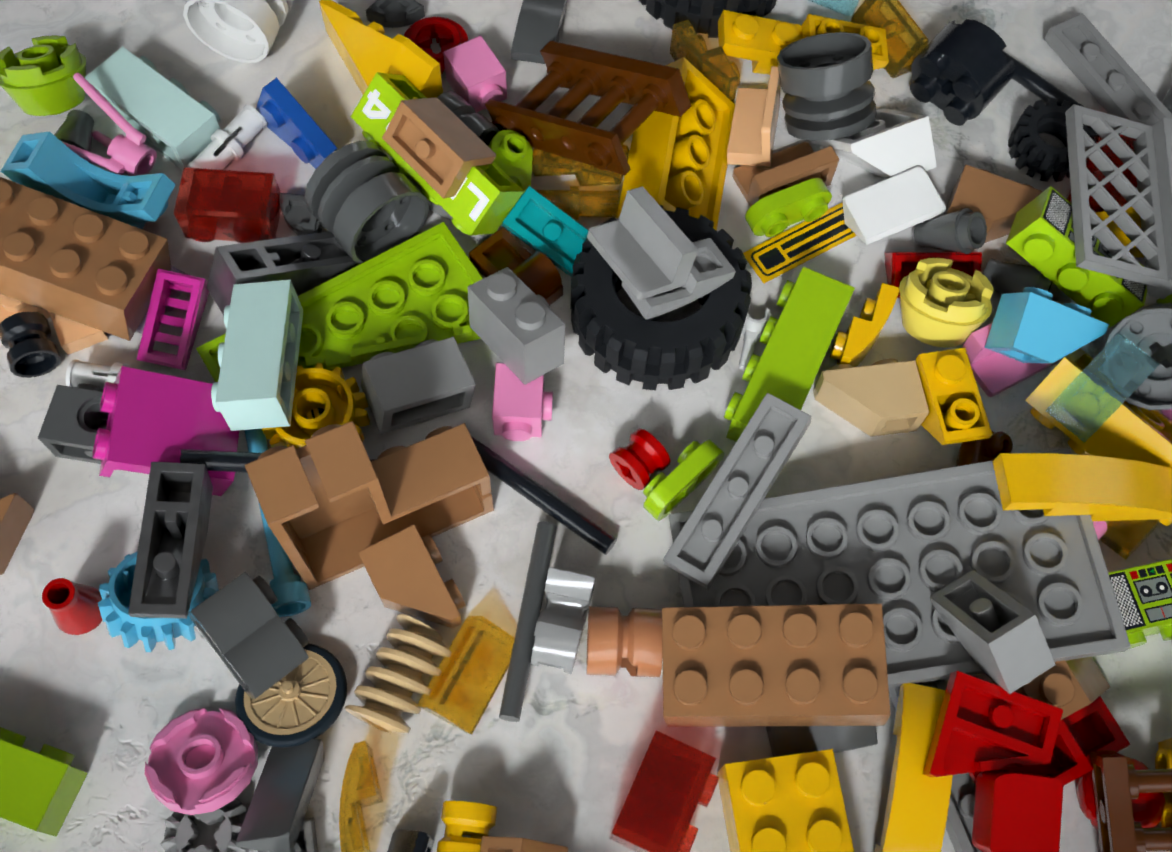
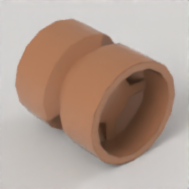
M589 606L586 674L616 676L620 668H626L630 676L660 677L663 658L662 609L632 608L628 616H624L618 607Z

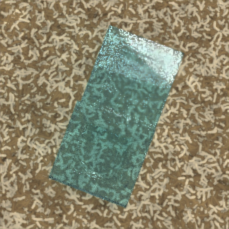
M1119 332L1045 411L1085 443L1159 366V363Z

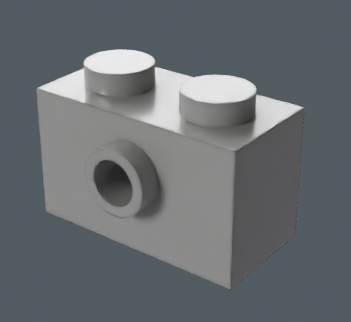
M508 267L468 286L470 328L524 385L564 364L565 323L550 309L544 297L536 295Z
M454 337L440 341L435 339L426 340L415 348L398 353L383 352L372 357L369 361L363 362L361 389L365 394L381 434L469 408L476 386Z

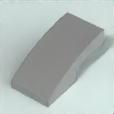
M711 238L692 242L698 249V253L685 286L639 300L622 282L621 286L645 320L687 305L712 292L734 277L735 269Z

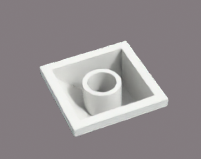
M882 108L876 110L875 121L861 132L835 140L810 141V143L822 149L831 146L838 157L885 178L893 177L917 166L922 167L925 171L937 167L928 115Z

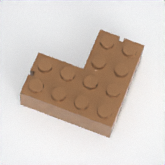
M353 421L344 425L332 424L314 432L311 438L305 440L306 445L298 449H295L294 445L290 447H273L263 452L257 460L245 465L268 526L303 581L307 584L309 590L364 567L358 554L359 551L413 524L421 538L428 534L434 537L494 511L490 476L465 423L454 428L451 426L437 428L425 437V440L408 447L395 446L382 452L377 460L372 462L368 457Z

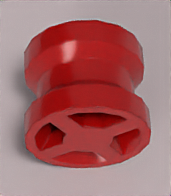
M641 428L636 429L630 435L629 443L625 447H617L609 454L610 462L617 473L629 485L638 490H643L650 483V476L655 471H664L671 462L669 454L663 445L652 434Z

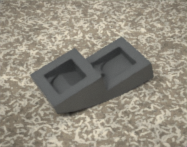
M523 0L514 34L511 59L545 64L540 50L550 41L559 42V30L566 12L567 0Z

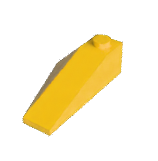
M332 0L319 1L325 30L362 95L377 72L404 75L427 98H436L443 93L440 63L409 38L401 34L390 38L384 35L385 31L382 25L373 21L366 26L356 12Z

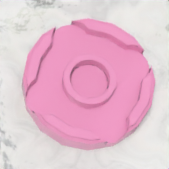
M205 708L190 710L171 720L155 736L149 748L151 754L148 758V764L145 761L144 774L156 799L171 811L188 815L214 812L234 801L250 784L258 765V745L254 736L248 732L244 722L233 711L219 708L220 712H207Z

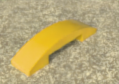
M905 683L900 686L893 735H897L882 838L880 845L875 844L874 852H941L953 775L928 777L923 775L946 690L914 683Z

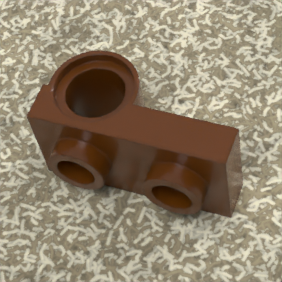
M504 227L469 252L470 261L485 277L508 267L536 295L544 297L549 306L563 296L562 279L553 262L542 252L536 251L534 254H531Z

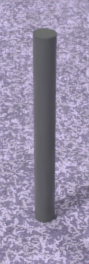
M542 521L537 523L499 718L505 721H520L536 637L534 632L541 612L557 528L555 524Z

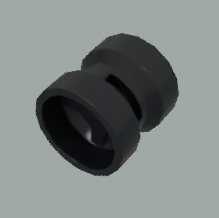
M21 312L7 317L0 323V339L5 348L9 349L7 362L10 371L16 376L26 378L41 376L54 370L60 363L57 347L52 341H49L51 328L48 319L43 314L38 312Z

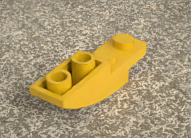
M723 10L718 20L719 54L752 60V72L770 75L771 67H778L777 56L780 51L789 44L806 37L836 32L856 33L868 38L872 47L873 70L884 68L889 62L886 30L883 28L812 14L807 15L802 25Z

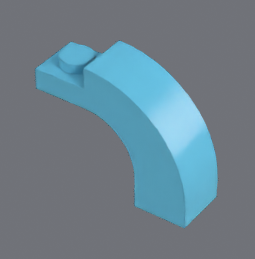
M50 131L22 135L1 169V172L13 182L143 229L146 222H156L163 215L168 207V199L176 185L164 173L125 176L101 169L81 158Z

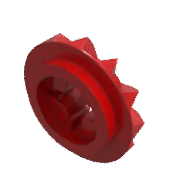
M444 17L421 19L412 24L404 33L405 37L409 38L440 63L441 76L445 70L443 52L468 41L467 33L463 27L457 22ZM433 38H436V42L439 43L441 52L437 54L433 53L431 49Z

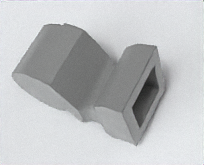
M549 567L545 585L547 605L540 612L534 632L536 637L531 656V665L539 666V664L564 669L565 673H572L585 627L583 616L590 606L595 587V577Z

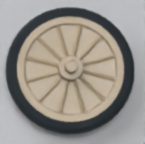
M308 643L303 648L309 658L256 699H251L240 684L238 685L235 698L236 713L255 740L272 747H294L302 745L312 738L319 737L331 727L340 715L347 696V679L344 669L331 652L318 645Z

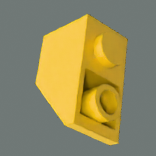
M958 348L919 354L915 361L929 408V414L921 426L942 445L989 439L993 434L966 349Z

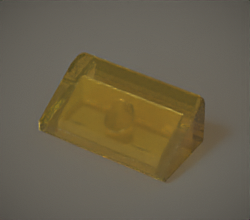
M865 0L850 21L886 30L889 62L884 69L892 78L911 72L914 59L929 42L928 38L898 0Z
M468 616L449 647V650L452 652L451 656L444 657L438 666L442 671L441 675H433L428 684L432 690L430 695L423 694L418 702V706L472 735L509 667L514 637L483 616Z

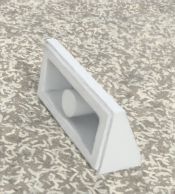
M920 166L848 194L842 200L845 224L866 245L946 212L944 202L929 176Z

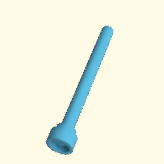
M262 429L244 430L248 452L263 453L268 450L267 440ZM259 503L274 577L269 584L278 600L272 607L279 617L302 613L311 607L308 586L305 582H301L299 575L294 574L292 562L268 526Z

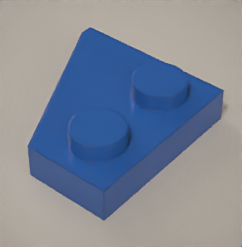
M277 77L262 88L256 110L265 118L267 122L266 127L289 145L304 163H309L316 169L329 155L337 150V147Z

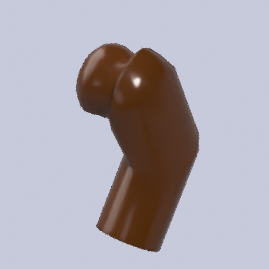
M992 431L993 435L989 439L963 442L959 448L955 467L993 461L1000 453H1011L1013 449L1011 437L1002 431Z

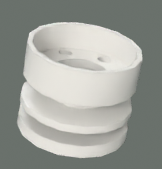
M187 0L183 16L188 28L196 38L212 51L235 61L255 63L267 57L278 35L279 28L284 24L295 0Z

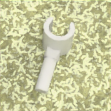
M767 307L763 319L760 320L751 318L747 313L742 330L744 345L739 363V369L745 371L754 353L755 344L758 338L761 337L771 316L770 310Z

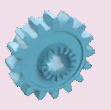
M138 551L131 555H126L125 559L116 568L111 567L108 570L110 580L109 583L100 584L99 586L102 600L98 602V607L102 620L106 622L109 635L112 638L121 635L124 647L127 648L132 647L138 640L143 641L145 652H152L156 643L161 641L165 642L169 650L175 649V638L181 635L191 642L196 639L194 626L196 625L189 615L187 619L129 616L128 612ZM206 558L201 559L189 612L219 591L216 574L210 572L209 561Z

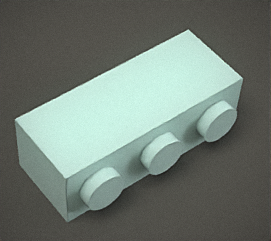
M123 46L84 77L135 129L147 136L145 142L187 174L190 173L187 165L212 142L211 135L217 129H220L218 124L221 121L220 117L210 104L203 100L197 102L189 95L180 82L174 78L166 79L159 74V71L149 59L144 56L138 58Z
M291 280L233 284L231 303L224 308L225 342L220 343L218 346L219 380L213 383L211 389L213 407L216 412H221L231 431L291 426L303 319V308Z

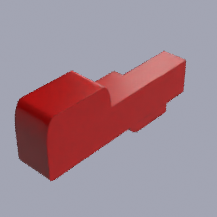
M1001 769L980 772L976 779L972 831L973 845L983 852H1059L1063 801L1062 780L1038 774Z

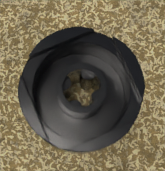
M966 19L962 24H954L955 20L949 22L914 59L911 68L913 82L910 85V91L912 95L920 102L927 103L930 101L943 110L944 116L950 123L957 126L963 125L967 120L976 118L1009 83L1015 70L1013 58L1007 62L1002 52L1007 46L1003 39L985 24Z

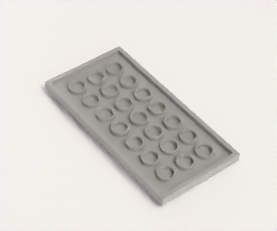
M1070 448L1041 452L1072 454ZM992 461L765 498L709 590L678 573L684 607L882 604L889 688L900 687L905 683L919 684L949 679L950 673L954 671H960L968 675L984 673L972 660L930 600L931 595L972 570L1036 614L1054 662L1125 652L1131 647L1091 515L1044 516L1043 509L1003 510ZM693 511L669 514L673 543Z

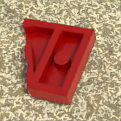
M960 671L951 672L923 775L942 777L1050 764L1063 709L1017 692L1009 694L998 685Z

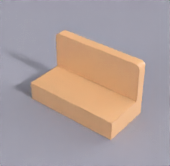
M771 67L768 89L738 88L727 148V164L771 167L780 108L778 67Z

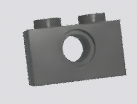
M85 383L78 384L77 388L63 385L56 386L38 435V439L55 457L101 464V460L93 459L92 455L97 430L104 421L108 420V413L100 411L103 389Z

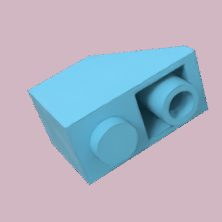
M1024 287L1023 292L1001 295L985 348L1022 363H1054L1106 334L1109 324L1091 317L1092 310L1087 307L1072 303H1063L1062 305L1052 301L1053 294L1046 290Z

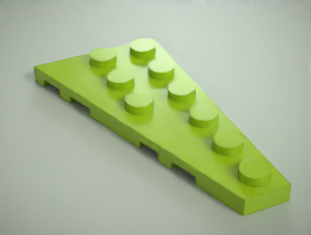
M442 222L299 295L298 299L303 308V319L297 366L302 365L304 369L315 368L317 363H322L324 369L333 370L336 367L344 368L363 364V362L369 361L372 357L383 352L398 353L412 349L421 342L430 339L440 341L454 337L457 344L481 339L470 328L468 286L483 278L446 224ZM226 333L196 348L215 382H218L220 374L218 346L220 343L225 342Z

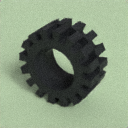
M1049 98L1045 105L1041 99L1036 101L1033 107L1029 105L1019 118L1008 140V147H1012L1009 155L1011 159L1019 157L1015 165L1019 170L1027 166L1029 170L1026 175L1033 178L1037 172L1041 174L1040 181L1048 182L1051 175H1053L1055 182L1062 181L1065 176L1068 179L1070 178L1065 112L1069 109L1071 102L1064 100L1061 106H1058L1057 98ZM1083 124L1084 131L1096 143L1097 140L1094 138L1097 133L1090 126ZM1039 133H1046L1057 137L1063 142L1065 147L1060 148L1049 145L1042 140Z

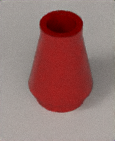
M64 578L50 581L43 589V603L49 608L56 625L61 631L70 635H82L94 630L102 622L98 602L102 598L98 589L88 585L73 583Z

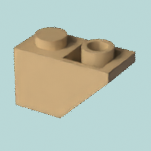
M883 359L870 366L852 367L850 364L835 365L826 371H822L813 390L816 401L870 437L917 431L929 414V408L915 360L898 362L896 359Z

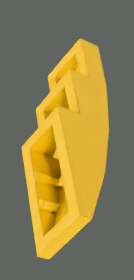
M1000 453L992 461L1003 510L1043 509L1044 516L1091 515L1092 521L1172 519V468L1137 460L1058 453Z

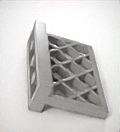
M1073 104L1065 112L1076 267L1146 284L1149 296L1165 299L1168 295L1172 294V119L1162 117L1157 123L1150 126ZM1083 124L1091 126L1102 140L1096 144L1084 131ZM1119 135L1136 139L1133 142L1134 152ZM1107 144L1124 164L1117 168L1100 148ZM1086 158H1089L1106 178L1099 182L1086 167ZM1127 168L1137 178V189L1122 173ZM1110 182L1125 198L1127 203L1121 207L1103 186ZM1090 196L1109 215L1104 221L1090 208ZM1131 206L1140 215L1141 229L1125 212ZM1114 221L1132 242L1124 246L1106 225ZM1093 235L1098 238L1113 257L1108 258L1093 254ZM1134 246L1144 255L1145 267L1141 266L1129 252Z

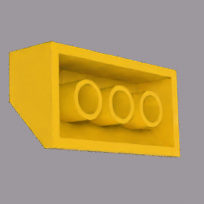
M682 57L665 66L680 69L691 107L681 117L654 111L633 133L628 156V164L631 170L624 176L616 217L619 219L627 190L643 186L659 205H663V210L675 212L676 207L690 210L689 216L698 219L702 215L713 221V229L717 231L727 170V148L735 104L685 57Z
M1081 348L1065 356L1025 399L1032 406L1030 410L1032 416L1047 428L1053 429L1056 426L1070 438L1068 445L1078 455L1137 460L1172 468V421L1158 410H1147L1126 402L1112 390L1103 372V366ZM1156 519L1165 526H1169L1172 523V519Z

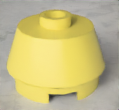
M927 258L920 260L916 269L904 277L899 286L901 318L904 329L915 339L931 346L949 348L963 344L970 334L975 332L992 313L990 299L994 291L993 286L980 271L975 270L972 277L963 271L952 269L953 260Z

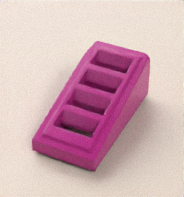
M163 269L157 270L137 355L138 361L186 371L208 298V281L206 279ZM171 290L191 293L190 300L185 301L169 297ZM166 306L186 310V318L164 315ZM165 324L183 328L181 337L159 332L160 325ZM155 341L179 346L177 355L153 350Z

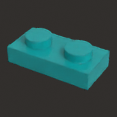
M529 186L501 225L535 251L545 254L555 266L573 278V264L576 255L582 252V244L586 240L589 230Z

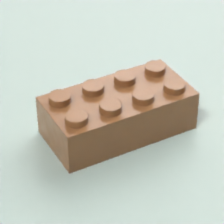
M0 177V294L130 341L148 312L157 270L172 271L168 239Z
M882 604L662 608L663 718L667 727L884 726L891 715Z

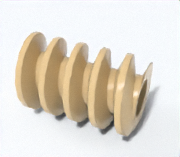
M398 614L397 621L403 629L392 628L386 634L387 640L395 649L381 647L376 652L377 659L385 668L375 666L367 668L365 671L366 677L374 687L357 686L354 691L355 696L364 706L347 705L345 710L354 717L389 734L392 731L409 734L411 728L401 718L402 713L419 714L422 709L411 696L413 693L430 695L432 690L421 679L423 674L440 676L442 671L432 661L434 655L450 657L452 652L442 642V636L433 628L409 615Z

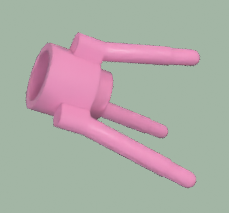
M75 73L73 79L126 133V136L120 134L112 140L98 131L92 133V137L108 148L107 156L110 159L66 142L63 143L81 158L106 168L112 173L119 175L126 173L129 176L148 174L154 166L157 153L154 149L144 144L147 136L135 129L80 73Z

